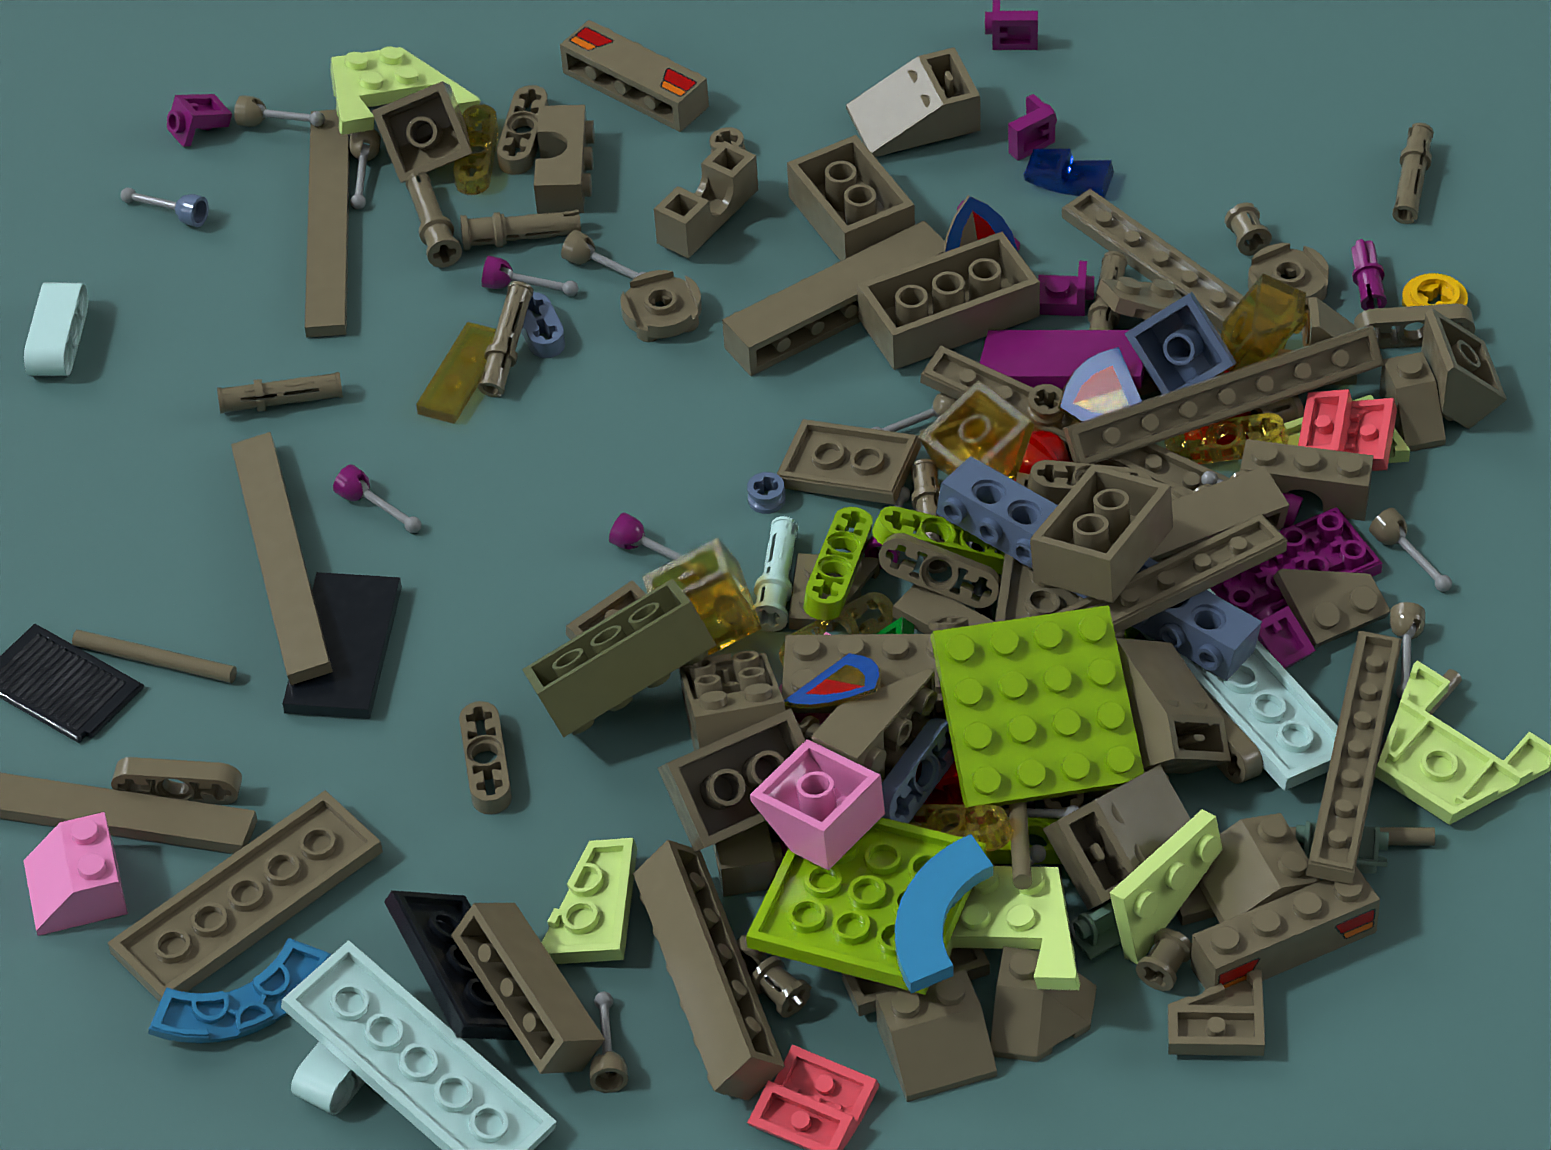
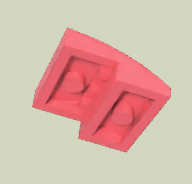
M1349 389L1308 392L1298 446L1373 455L1372 471L1387 470L1397 415L1394 398L1352 401Z
M792 1045L783 1062L785 1067L777 1074L774 1082L768 1080L747 1123L751 1127L806 1150H843L862 1121L880 1085L875 1078Z

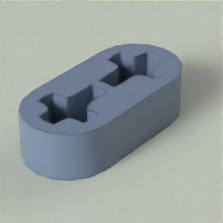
M534 292L530 299L521 333L533 355L539 358H552L559 355L565 348L563 326L549 298L542 293ZM531 311H535V313L540 314V316L534 318ZM546 333L548 339L545 340V338L543 336H540V334Z

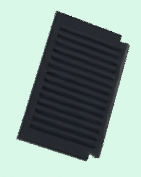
M37 624L32 625L0 656V698L77 743L82 742L86 736L92 739L144 688V684Z

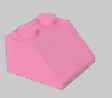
M808 739L750 794L751 802L791 852L828 871L885 814L880 774Z
M105 812L60 822L23 860L38 936L128 914L114 844Z

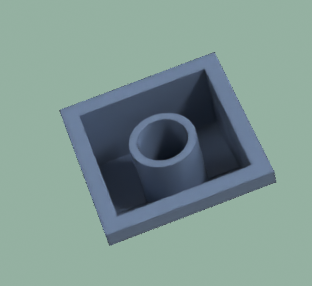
M1193 292L1173 302L1124 333L1162 394L1213 378L1237 363Z

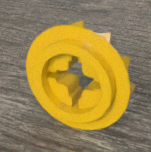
M1438 273L1423 274L1414 277L1405 285L1402 292V306L1434 305L1429 304L1428 301L1437 298L1438 294H1441V301H1437L1435 305L1463 304L1467 306L1468 294L1465 287L1458 280L1450 276Z

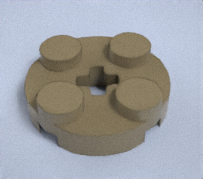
M1277 243L1259 250L1252 258L1251 266L1248 270V288L1252 296L1263 305L1268 306L1271 313L1278 316H1286L1292 311L1302 310L1303 298L1317 297L1321 301L1324 300L1328 290L1329 266L1324 257L1316 250L1303 246V251L1290 249L1291 243ZM1285 274V275L1288 276V277H1296V278H1294V279H1284V278H1281V275Z
M655 270L635 277L630 282V289L625 294L623 291L620 299L621 312L625 324L636 332L638 339L644 342H653L658 338H669L684 332H691L699 325V316L702 311L699 287L687 276H685V281L674 277L673 271ZM662 301L666 306L657 307L655 303Z

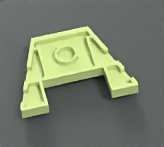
M384 47L377 51L350 52L343 56L331 57L330 72L333 93L336 96V113L339 117V132L341 135L374 130L375 118L368 107L389 104L442 81L451 86L462 116L479 113L480 99L402 47Z
M1417 660L1413 664L1409 680L1375 771L1376 778L1451 825L1551 771V745L1531 732H1528L1504 760H1501L1431 715L1429 712L1448 692L1451 681Z
M993 866V876L974 886L969 894L946 947L948 957L950 958L952 948L1003 949L1004 947L1040 950L1034 973L1037 989L1079 990L1080 980L1075 963L1076 957L1070 934L1063 883L1058 867H1031V886L1027 889H1018L1013 884L1012 866Z

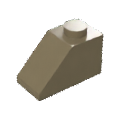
M1423 352L1383 359L1384 366H1382L1379 395L1381 399L1394 398L1397 407L1394 428L1409 447L1410 452L1445 445L1446 436L1437 384Z

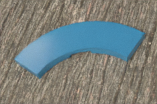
M972 834L955 841L928 860L916 873L902 896L895 923V948L901 975L911 994L954 976L953 964L948 957L943 941L944 923L947 914L965 893L993 876V864Z
M288 938L276 959L263 972L254 977L253 981L229 992L189 993L166 987L149 1027L148 1034L186 1043H212L237 1039L258 1032L287 1015L281 1008L282 999L327 960L331 953Z

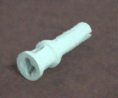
M786 516L776 517L771 522L764 572L755 582L754 593L757 599L749 614L752 625L766 632L780 631L788 622L786 603L791 599L793 586L789 581V573L798 524H793L794 520Z

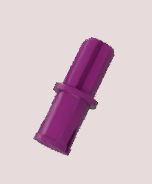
M1359 239L1356 241V245L1351 248L1355 267L1352 278L1359 288L1361 308L1364 311L1375 309L1374 298L1377 299L1378 308H1384L1387 304L1382 284L1385 274L1383 267L1378 264L1375 244L1372 241Z

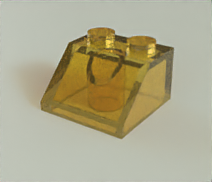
M1262 273L1222 323L1221 338L1237 362L1226 370L1231 372L1266 360L1267 357L1278 356V349H1284L1293 333L1299 334L1308 317V313L1304 311L1306 293Z
M978 380L918 437L930 458L948 476L966 459L972 456L1015 480L1017 472L1020 470L1034 424L1032 420Z

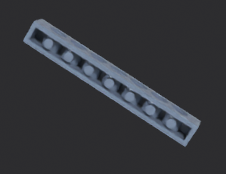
M970 456L941 482L936 514L1005 554L1007 553L1020 563L1032 568L1030 538L1058 505ZM1149 557L1137 573L1158 562ZM1205 590L1131 627L1156 641L1172 643L1178 653L1227 681L1254 653L1262 621ZM1075 593L1076 595L1082 597L1083 599L1089 597V596H1086V595H1082V594H1079V593Z

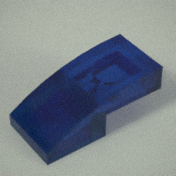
M1033 149L1024 172V179L1041 188L1062 194L1080 196L1087 190L1092 189L1105 198L1114 169L1111 160H1074L1071 149Z

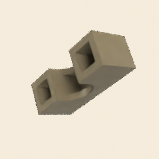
M585 105L539 106L537 134L540 159H535L534 173L537 214L579 209V213H584L585 197L592 196L591 173H586V170H593V148L588 147V144L595 143L594 120H587Z
M723 141L701 163L702 177L695 194L677 186L654 208L657 244L689 259L758 191L757 160L755 154L727 141Z
M1246 439L1240 470L1248 469L1250 471L1265 465L1282 493L1297 489L1313 492L1322 500L1323 512L1337 507L1346 519L1365 521L1371 486L1373 455Z

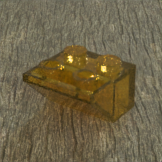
M719 538L642 576L647 593L673 578L694 605L716 643V646L708 650L707 656L762 629L740 563Z

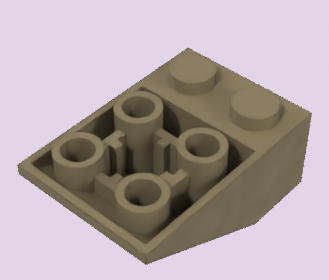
M955 47L917 56L846 104V110L863 144L874 157L981 131L980 94Z
M1116 638L1144 772L1161 765L1165 773L1191 774L1231 762L1224 718L1173 644L1170 642Z
M743 651L736 653L730 659L714 661L713 659L704 658L693 665L679 667L696 750L786 711L784 699L766 653L758 654L755 651Z
M927 668L837 706L812 734V742L880 774L881 782H883L926 723L936 717L938 694L935 691V671Z
M1158 765L1057 820L1043 830L1086 908L1089 910L1111 899L1110 892L1190 820V817L1161 765Z

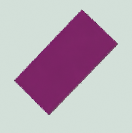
M988 330L979 362L1033 388L1041 384H1052L1060 389H1065L1075 370L1088 358L1116 347L1120 348L1137 389L1142 388L1146 370L1124 334L1129 330ZM1119 389V390H1116V391H1117V392H1123V389Z
M1335 507L1280 530L1279 532L1287 540L1285 552L1210 589L1218 597L1252 616L1267 608H1271L1273 613H1276L1288 606L1273 579L1275 573L1281 569L1371 574L1373 577L1382 573V562L1340 510Z

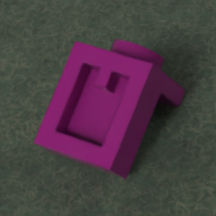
M993 0L992 12H985V35H992V50H1038V11H1000V0Z
M215 94L175 95L171 111L167 116V130L183 147L191 146L196 128L210 130L216 127H229L232 113Z
M1034 94L1026 97V115L1008 123L1009 154L1017 161L1055 143L1056 114L1049 104H1045Z
M1079 261L1078 276L1038 275V280L1040 281L1039 315L1085 316L1086 300H1094L1095 276H1087V261Z
M1289 606L1276 613H1273L1271 608H1267L1254 616L1262 621L1257 640L1284 669L1304 660L1316 651Z

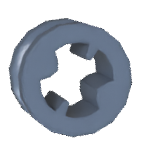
M761 472L755 474L748 481V504L754 511L762 514H771L783 507L785 503V485L782 477L771 472Z

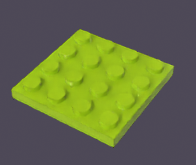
M1109 605L933 631L930 635L965 811L1118 788L1144 773Z
M881 817L829 871L791 852L788 848L746 935L747 948L909 990L901 975L895 948V923L902 896L916 873L928 860L942 849L963 837ZM977 841L987 856L986 843ZM972 889L965 893L947 914L943 935L945 949ZM929 986L916 991V993L926 995Z

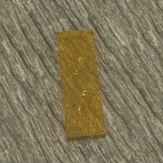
M471 322L465 324L418 400L416 407L419 415L453 424L456 423L478 387L479 382H481L487 362L484 354L487 346L493 342L496 329Z

